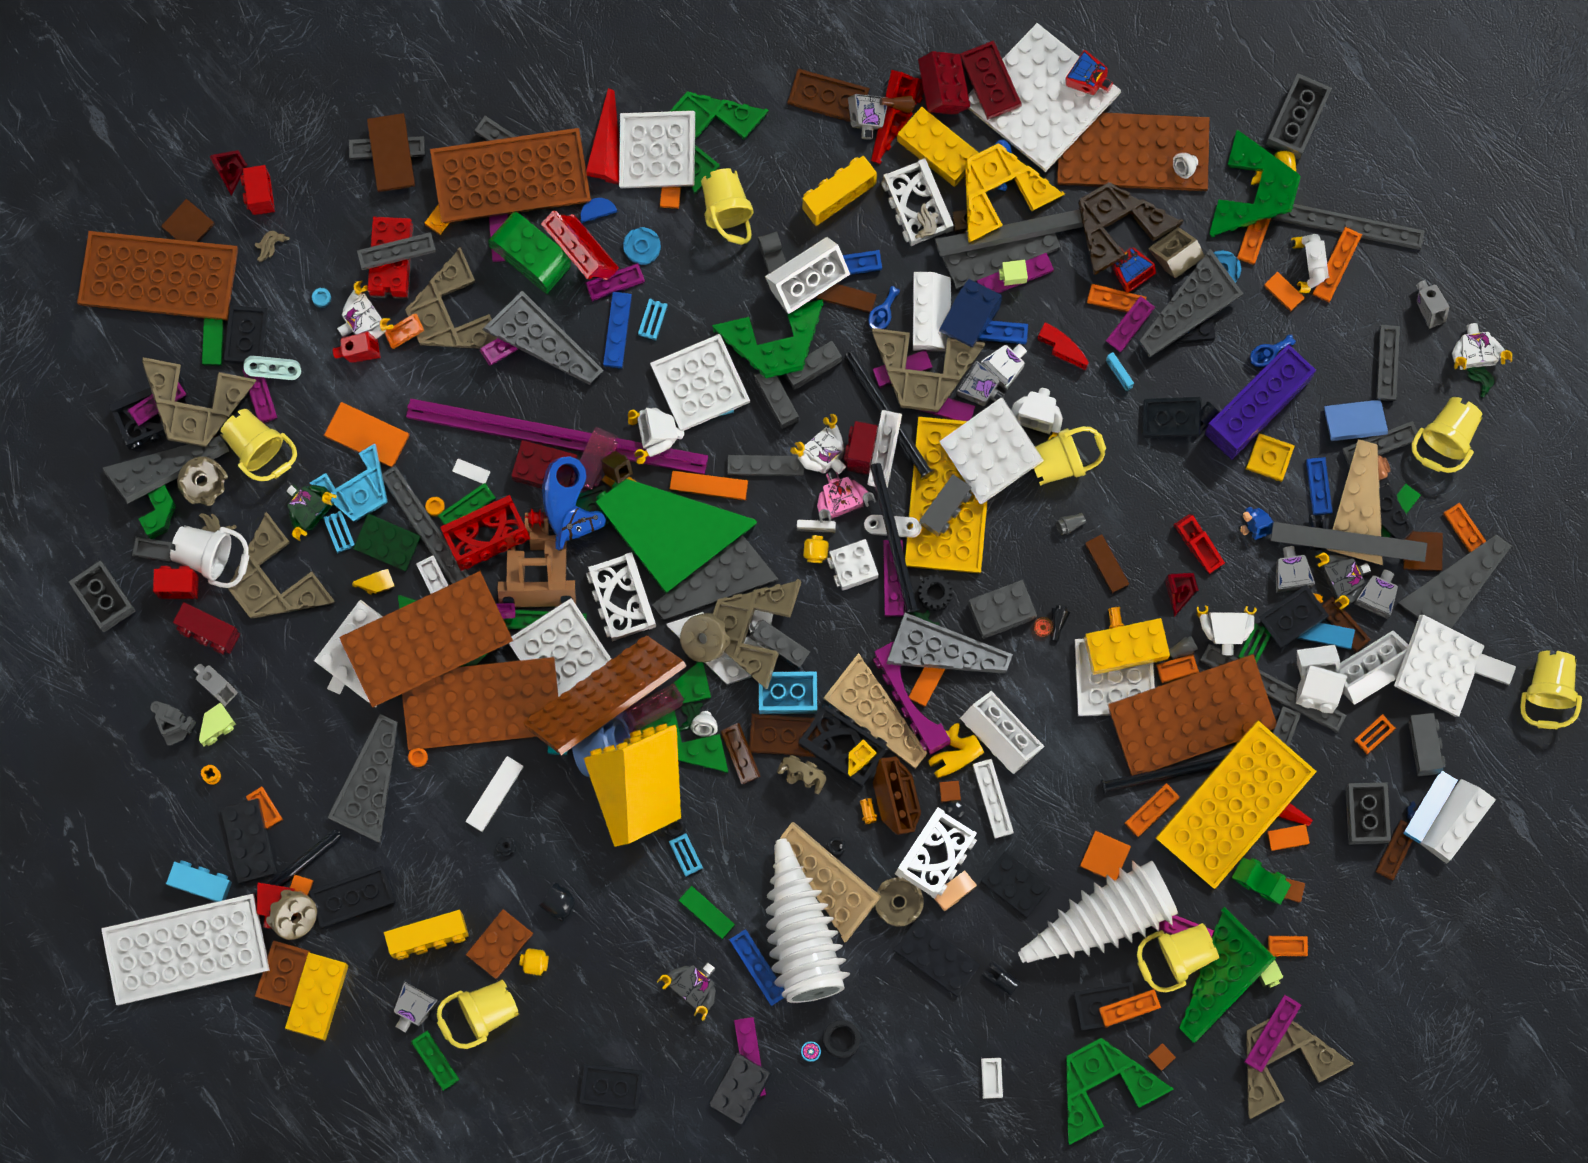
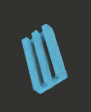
M649 299L638 332L639 336L657 340L668 306L666 303L662 304L659 301ZM652 305H653V306H655V307H654V310H653V313H652V316H651V319H650V322H649V325H648V329H647V332L644 333L645 325H646V322H647V319H648V316H649L651 307H652ZM660 307L662 308L654 334L651 335L650 333L656 318V314L658 308Z
M1112 352L1107 356L1106 362L1125 391L1133 388L1134 382Z
M338 511L336 514L333 513L328 517H323L337 553L355 546L342 511ZM338 517H340L342 525L350 542V544L346 545V542L336 519ZM333 520L343 546L339 548L329 521Z
M686 833L669 841L685 877L703 869ZM685 839L697 867L693 866L681 840ZM678 842L680 849L690 867V870L688 871L686 870V867L674 845V843Z

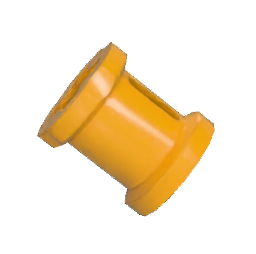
M207 765L201 770V776L206 783L214 785L220 781L221 773L215 766ZM213 770L215 776H211L209 779L207 773H211Z

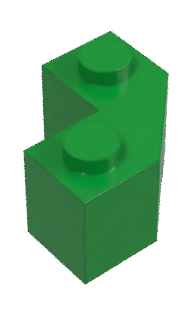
M165 485L147 493L155 510L139 518L143 529L150 539H154L168 531L176 508V504Z
M1242 858L1232 878L1246 889H1252L1259 893L1262 898L1281 905L1291 886L1285 880L1286 876L1279 872L1274 874L1266 871L1261 867L1262 863L1254 858H1251V860Z

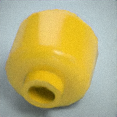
M812 535L811 539H806L804 542V558L807 559V562L822 563V560H826L828 557L829 543L823 540V536Z
M529 948L525 954H521L519 966H523V971L526 974L541 975L543 971H547L549 956H546L543 950Z

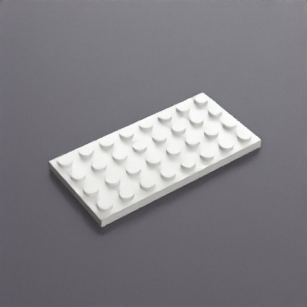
M255 894L101 928L116 1005L270 971L260 919L257 914Z

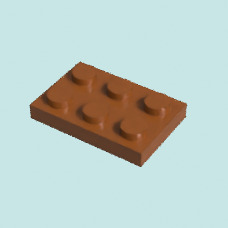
M503 909L468 951L466 956L497 980L533 936V933Z
M273 940L267 958L270 971L262 973L255 997L291 1008L308 953H311V951Z

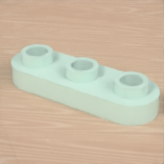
M249 356L244 361V371L249 376L295 380L301 374L300 364L296 360ZM290 366L294 367L293 370H289L288 368Z

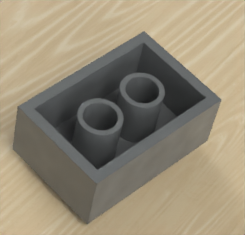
M101 560L69 581L103 632H106L136 611Z
M1023 580L975 597L968 602L982 639L1035 620L1037 616Z
M1388 782L1349 783L1345 787L1349 845L1389 843L1391 841Z

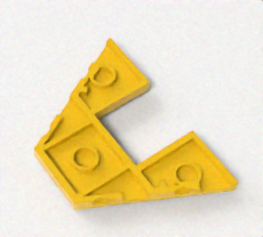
M999 143L966 159L968 242L970 243L1003 226L985 192L1015 179L1031 211L1062 197L1065 193L1052 186L1047 179L1040 177L1039 173L1030 166L1020 162L1017 159L1018 157L1007 152L1006 148Z

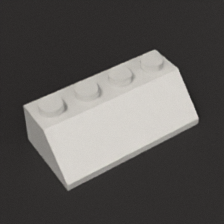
M826 237L765 277L772 293L785 311L790 314L849 276L850 273L838 244Z
M914 272L913 351H946L947 338L951 337L939 330L951 309V277L934 272Z
M1391 631L1341 662L1340 674L1347 675L1342 691L1344 695L1355 705L1397 679L1409 645L1396 632Z
M992 691L975 702L960 718L974 732L978 739L991 750L992 754L1013 774L1044 748L1043 744Z
M1460 779L1449 794L1420 844L1447 864L1496 799L1480 787Z

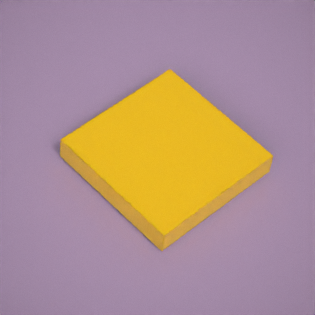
M1259 433L1246 470L1282 482L1295 446Z

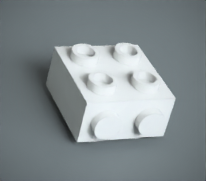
M866 539L829 552L830 557L827 558L830 569L834 568L836 575L833 577L836 586H840L842 591L878 579L879 574Z

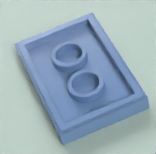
M1381 400L1324 406L1331 441L1388 434Z

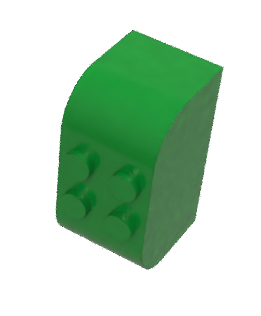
M513 212L488 240L491 249L546 295L571 267V259L567 254L517 212Z

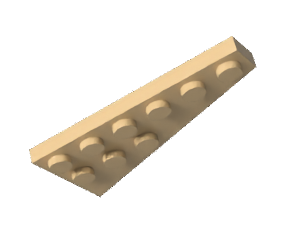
M1358 439L1333 530L1381 536L1377 444ZM1327 549L1328 551L1383 565L1382 556Z
M858 653L823 699L837 708L843 715L852 718L859 727L863 726L871 731L870 735L874 738L880 737L885 740L889 750L916 769L927 755V752L922 749L919 740Z
M792 822L780 838H785L790 843L799 865L804 866L802 871L806 878H813L809 883L811 888L822 891L816 897L820 903L828 904L824 910L827 911L830 917L834 918L832 920L833 925L839 930L843 941L847 942L881 896L796 823Z

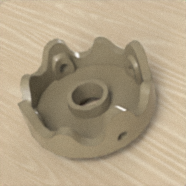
M196 457L183 465L178 474L177 484L180 493L190 503H201L210 506L214 504L216 497L224 492V480L228 479V476L224 469L212 458ZM199 476H205L202 483L198 484L196 482Z
M712 613L699 614L689 618L684 623L680 633L682 649L689 658L697 662H710L720 658L731 641L730 636L725 632V623L716 618ZM701 633L706 635L707 640L705 644L699 640Z
M793 755L784 757L777 770L779 774H783L787 770V782L789 784H794L798 780L803 781L807 788L816 784L814 791L816 794L821 792L826 782L824 772L818 769L817 765L809 761L806 763L801 762V759Z
M903 877L886 880L878 888L877 893L881 898L876 903L875 908L879 917L885 923L896 927L906 926L913 923L920 916L924 905L920 888ZM896 897L904 899L905 904L903 907L898 908L894 905L893 901Z
M283 890L281 891V900L271 904L270 917L266 918V922L283 939L295 940L306 935L311 930L316 921L317 908L315 902L304 892ZM298 913L297 918L291 921L292 915Z

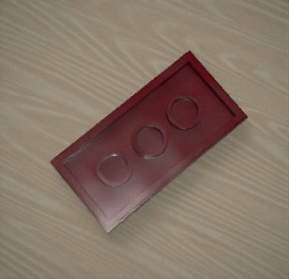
M994 40L960 53L963 66L987 120L1022 106Z

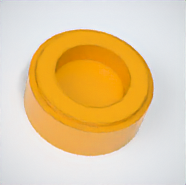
M431 497L427 500L425 508L430 516L438 517L445 510V505L441 498Z

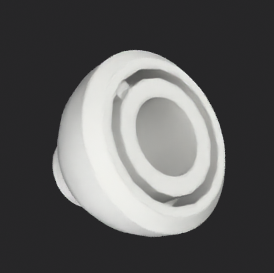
M1188 153L1176 154L1173 158V168L1177 175L1187 179L1194 174L1198 165L1197 157Z
M702 711L693 719L691 730L698 736L709 737L716 734L718 726L710 712Z

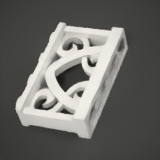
M925 158L917 163L883 175L882 187L890 195V198H888L892 209L895 208L897 212L895 217L898 225L903 226L904 231L902 233L906 242L913 246L940 234L953 231V222ZM914 171H920L912 180L906 176ZM897 178H902L908 185L906 186L904 183L899 182L898 184L901 185V188L897 190L893 186V181ZM917 185L920 188L921 185H925L926 189L925 191H920L915 186ZM912 190L919 196L931 197V200L926 203V209L928 210L929 207L935 208L936 211L934 213L939 215L935 219L936 224L942 223L943 225L937 228L933 236H926L922 239L920 237L915 238L917 234L913 233L911 227L912 225H917L919 230L921 224L917 219V213L906 207ZM896 195L901 196L900 203ZM905 216L911 218V219L909 220V222H907V219H906Z
M632 552L588 567L589 572L586 575L589 584H594L595 590L592 593L595 602H600L601 608L598 611L601 620H606L607 626H604L607 638L611 637L612 641L644 630L656 628V623ZM627 562V566L617 573L611 568ZM602 570H606L613 575V578L610 579L609 576L603 575L606 581L601 583L598 580V574ZM623 578L624 582L626 579H630L631 584L626 586L621 582V579ZM617 583L626 591L637 592L628 601L627 611L610 602L611 594ZM599 587L606 589L603 598ZM637 602L639 608L635 609L633 607L634 612H631L632 603ZM606 608L614 613L613 615H611L610 619ZM624 618L628 619L625 629L617 630L614 628L613 622L618 619L620 625H622ZM631 619L646 620L647 622L635 627H631Z
M938 807L898 867L895 875L900 878L903 877L931 895L934 899L938 894L942 896L947 888L945 882L947 879H953L957 872L955 869L956 865H962L967 857L964 854L967 848L971 850L977 840L974 837L977 832L970 830L951 818ZM939 820L952 829L947 832ZM954 833H960L964 836L965 842L962 845H958L956 840L960 838L954 837L951 839L950 836ZM931 835H936L937 839L941 836V839L933 841ZM944 842L947 851V861L929 865V853L923 845L938 846ZM954 850L960 851V853L958 854V856L956 857V859H955V851H954ZM919 855L925 857V864H922L923 860H918ZM949 868V870L944 876L941 871ZM907 869L922 872L921 878L917 877ZM930 873L929 878L931 881L933 876H937L939 882L936 885L928 884L925 874Z

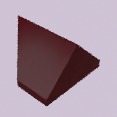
M239 150L210 156L212 164L231 196L241 178L240 175L243 174V168L247 167Z
M1194 573L1169 574L1165 579L1173 613L1176 616L1191 597L1199 591Z

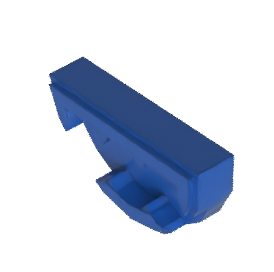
M594 198L583 206L581 222L617 213L618 211L615 205L608 199Z

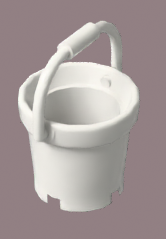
M186 525L184 527L181 526L176 532L172 544H175V551H170L171 560L202 573L203 577L208 579L209 584L230 588L236 586L241 581L243 575L246 574L250 557L248 555V545L243 536L238 532L225 527H221L216 532H211ZM231 534L241 541L244 554L241 557L238 577L233 582L221 583L215 580L221 575L228 561L231 549Z

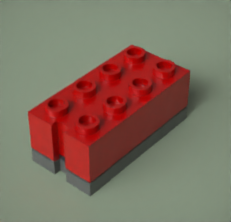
M373 217L371 247L413 237L414 226L410 218ZM412 258L370 268L368 278L370 297L386 299V295H392L393 299L409 300Z

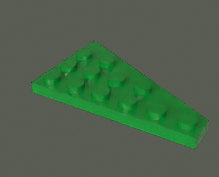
M1225 907L1221 910L1222 915L1218 925L1216 924L1215 933L1212 937L1214 948L1216 947L1219 959L1200 969V976L1196 980L1189 1007L1187 1006L1185 1018L1180 1025L1183 1033L1194 1043L1276 959Z

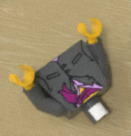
M1326 553L1315 556V558L1321 559V563L1317 565L1318 567L1323 566L1321 570L1336 599L1335 603L1340 602L1342 604L1339 609L1342 610L1347 605L1355 602L1361 594L1362 586L1365 583L1362 576L1371 573L1369 565L1364 563L1357 566L1354 559H1349L1346 556L1327 555Z
M708 962L700 970L694 965L676 968L668 974L662 975L657 980V983L659 981L665 983L662 989H666L669 985V988L696 1010L694 1016L697 1013H701L703 1015L702 1021L705 1020L708 1011L714 1004L716 990L714 982L709 977L716 969Z

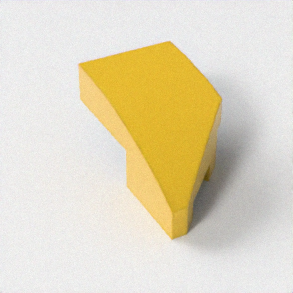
M388 569L368 575L352 583L354 587H359L370 595L394 588V583Z
M864 739L849 752L848 775L850 777L877 755Z

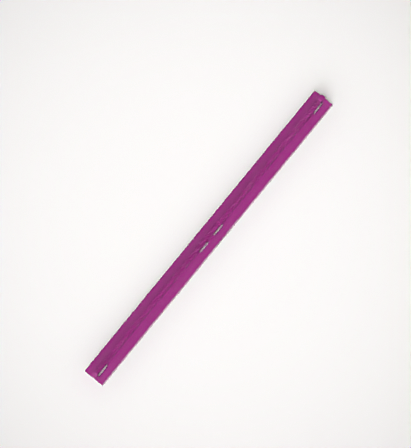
M411 398L407 407L406 417L408 419L601 456H608L612 452L617 451L625 455L632 462H637V459L642 457H635L636 450H647L643 448V444L640 442ZM670 448L652 457L647 456L643 464L705 475L708 455Z

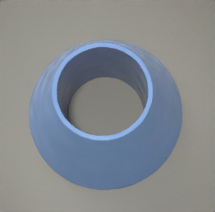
M624 712L572 747L575 762L584 776L590 777L583 759L591 755L590 751L601 748L603 751V748L614 745L616 748V745L623 743L624 739L630 737L629 733L634 732L633 726Z

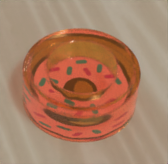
M1047 617L1038 618L1034 623V632L1040 637L1050 635L1053 630L1052 621Z

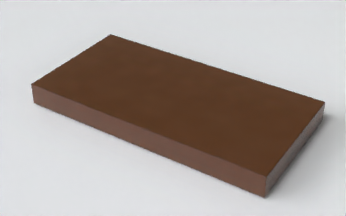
M798 69L788 99V105L851 122L848 97L854 94L868 95L870 88Z
M401 113L367 119L378 192L415 187L405 114Z
M752 714L749 743L751 753L815 757L798 745L799 740L815 718ZM822 719L821 726L825 732L828 731L827 721L829 724V719ZM817 726L808 740L813 741L821 735ZM827 744L823 746L824 750H827Z

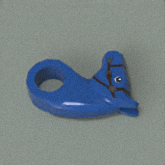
M571 456L557 458L550 463L545 472L542 485L544 509L547 519L556 534V549L558 550L563 549L567 540L579 538L604 527L606 523V517L602 511L589 512L576 506L577 498L586 481V470L580 460ZM561 465H568L574 470L575 481L570 487H564L557 481L556 473Z

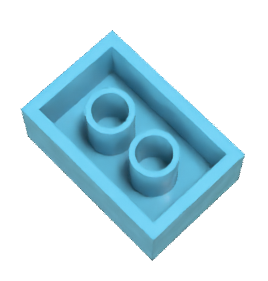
M773 672L768 689L759 684V714H817V672Z

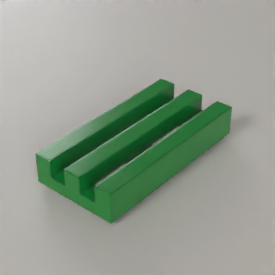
M1255 623L1254 630L1246 640L1238 658L1245 657L1243 655L1255 631L1258 630L1260 632L1248 654L1254 653L1263 633L1266 634L1255 657L1257 663L1271 636L1268 630Z

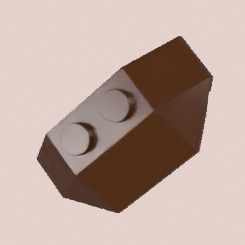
M897 757L881 758L878 761L873 780L881 820L897 835L913 833L916 830V825L921 815L913 776L899 762L900 760Z

